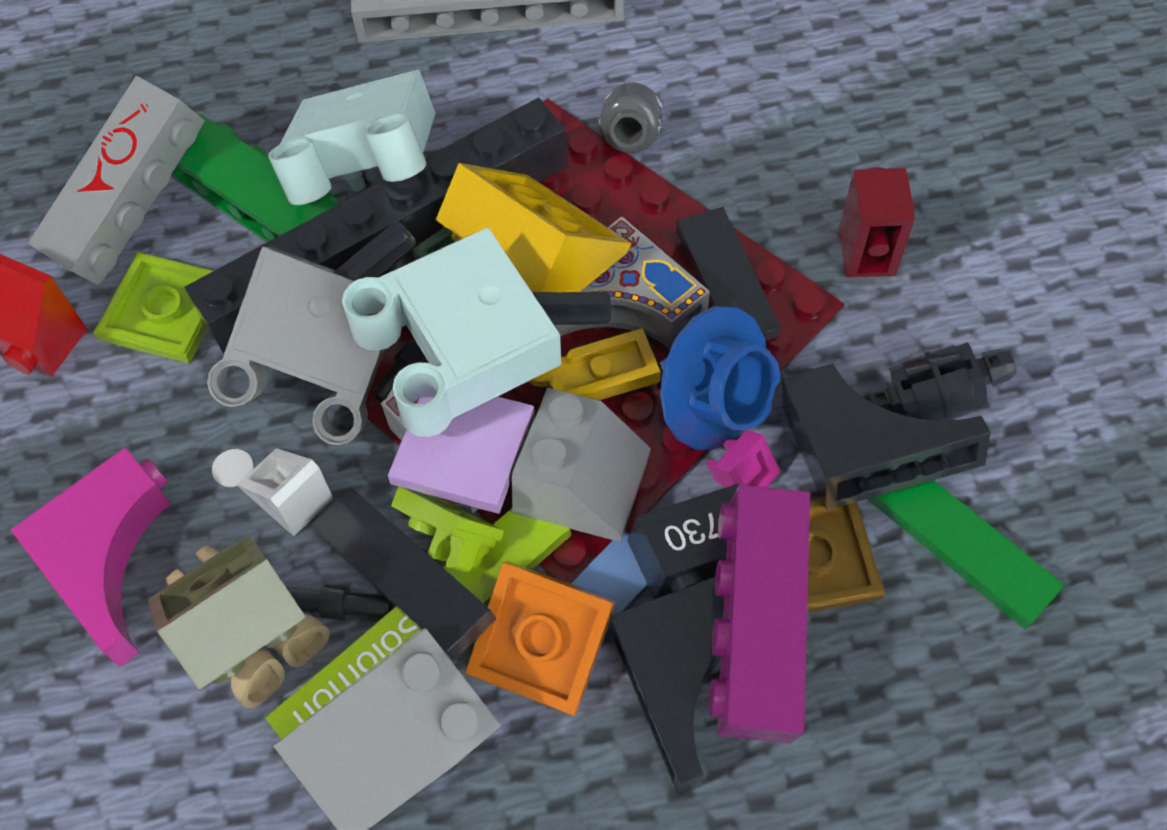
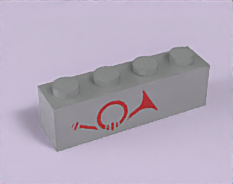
M136 75L28 244L68 270L98 285L106 277L107 273L114 268L118 256L134 231L141 226L145 214L161 189L168 184L172 172L186 150L196 140L197 134L205 120L178 98Z

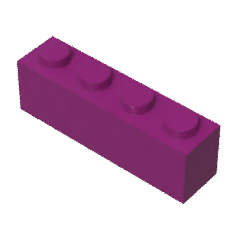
M739 484L730 503H722L718 520V538L727 539L726 560H719L717 564L715 595L724 597L723 619H715L712 633V655L721 656L720 680L712 679L708 704L709 717L718 718L717 736L791 744L804 734L810 492Z

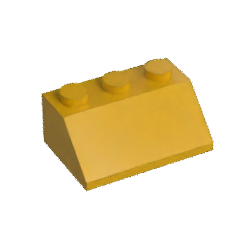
M458 163L436 218L439 223L453 232L452 239L455 242L489 227L531 292H581L627 254L632 244L526 174Z

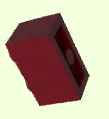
M873 167L853 170L839 225L846 278L896 276L915 220L906 168L885 169Z

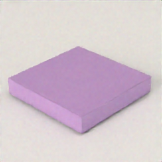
M433 397L419 398L417 404L427 403L431 401ZM495 397L453 418L448 427L438 435L418 437L406 430L388 474L390 484L499 514L512 480V472L535 417L534 406Z

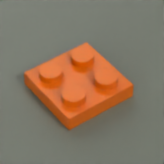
M503 562L488 605L496 620L477 638L465 674L575 716L583 700L616 601L513 562Z

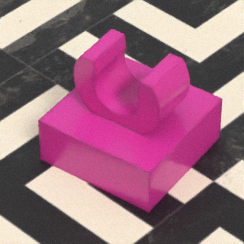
M746 430L738 440H726L723 445L727 452L718 462L712 459L706 462L714 480L722 484L724 488L735 484L768 487L781 473L764 435L751 430Z

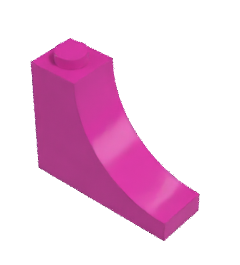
M126 447L11 529L12 533L100 650L119 667L139 653L126 629L122 613L121 589L126 565L133 548L143 532L161 512L171 505L160 490L168 484L161 472L149 458L139 464Z

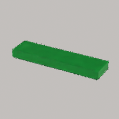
M934 480L867 499L1025 630L1065 586V584Z

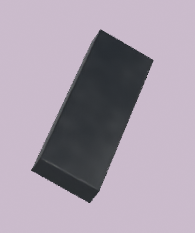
M724 207L676 220V232L696 277L710 291V308L714 306L738 307L755 319L765 341L779 337L781 329L779 322Z

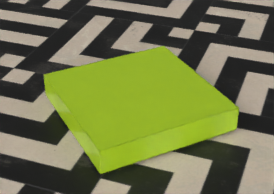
M137 252L93 334L100 341L190 364L207 328L184 286L213 272V270Z

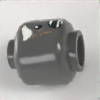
M636 82L623 83L612 89L605 98L599 119L600 132L606 143L615 150L624 153H639L649 148L658 137L663 117L662 104L657 94L648 86Z

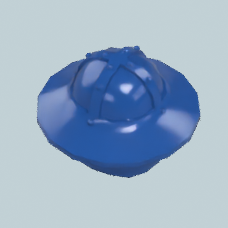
M714 306L694 316L676 337L667 359L664 358L660 362L661 369H663L660 397L664 420L676 440L695 450L718 449L723 446L726 440L736 438L742 430H748L762 424L772 411L771 403L776 386L780 382V371L778 362L770 351L766 349L765 338L753 317L738 307Z

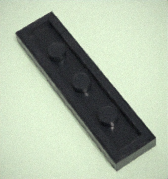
M349 488L310 524L314 531L419 630L426 628L445 654L453 661L496 620L490 608L354 489Z

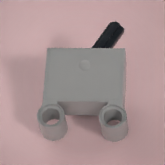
M399 221L393 222L336 270L274 247H262L223 359L213 365L208 373L207 385L209 393L215 401L229 407L241 406L261 395L267 386L268 375L265 366L336 392L319 403L313 412L312 423L314 431L321 440L332 445H342L356 438L367 423L368 411L365 403L385 349L379 351L366 350L354 341L342 303L343 293L351 283L365 277L379 278L413 250L417 243L410 231ZM378 313L368 314L367 316L376 315ZM231 366H238L248 374L250 385L245 394L235 392L228 385L227 372ZM340 404L350 409L354 417L352 429L342 431L331 425L328 419V410L331 405Z

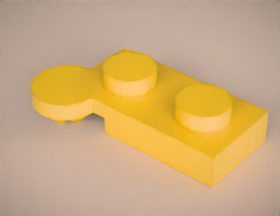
M641 328L570 349L567 356H561L560 366L528 382L534 386H549L552 389L602 400L659 383L661 371L644 330Z

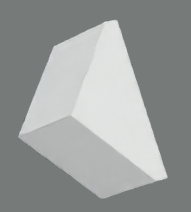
M277 448L237 484L243 492L293 536L302 530L334 499L320 468L312 459Z

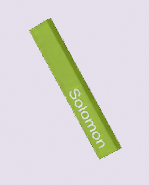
M511 509L493 524L504 530L501 541H496L494 548L481 544L469 572L452 569L447 566H443V568L488 607L503 562L510 561L529 569L535 568L571 536L570 528L512 513ZM395 607L265 719L282 739L419 629Z

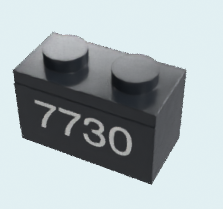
M739 484L637 516L627 541L654 600L716 576L718 561L726 560L727 539L718 538L720 508L722 503H730Z

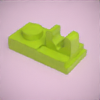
M399 486L391 504L393 508L410 516L409 527L434 536L428 551L429 556L445 561V566L452 569L469 572L481 544L494 548L496 541H501L504 530L442 498Z

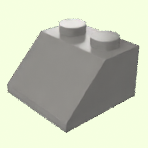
M547 388L512 472V513L621 542L650 457L651 448L601 401Z

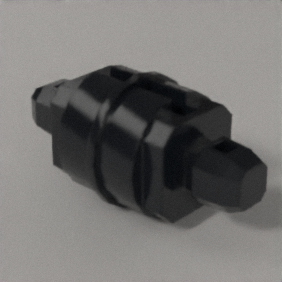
M968 342L957 346L952 344L931 352L929 350L923 351L922 355L901 361L900 365L889 368L893 387L886 389L882 385L868 391L863 397L879 407L894 413L902 412L907 417L936 421L953 420L954 417L976 411L977 407L988 404L986 384L990 383L994 387L1009 381L1016 375V365L1010 351L1007 349L982 352L981 358L976 359Z

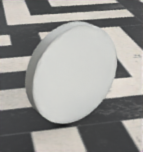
M227 450L215 459L212 465L213 478L222 486L235 487L253 470V460L243 450Z

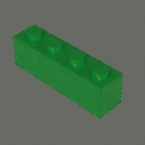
M199 114V116L205 122L200 128L196 140L186 150L171 174L174 180L266 243L341 203L334 195L328 192L313 202L292 205L289 203L269 160V154L257 145L250 147L241 141L229 126L224 123L217 125L202 114Z

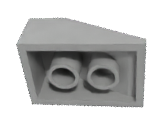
M424 628L415 632L273 745V747L337 830H368L451 769L500 728L501 725L432 635Z

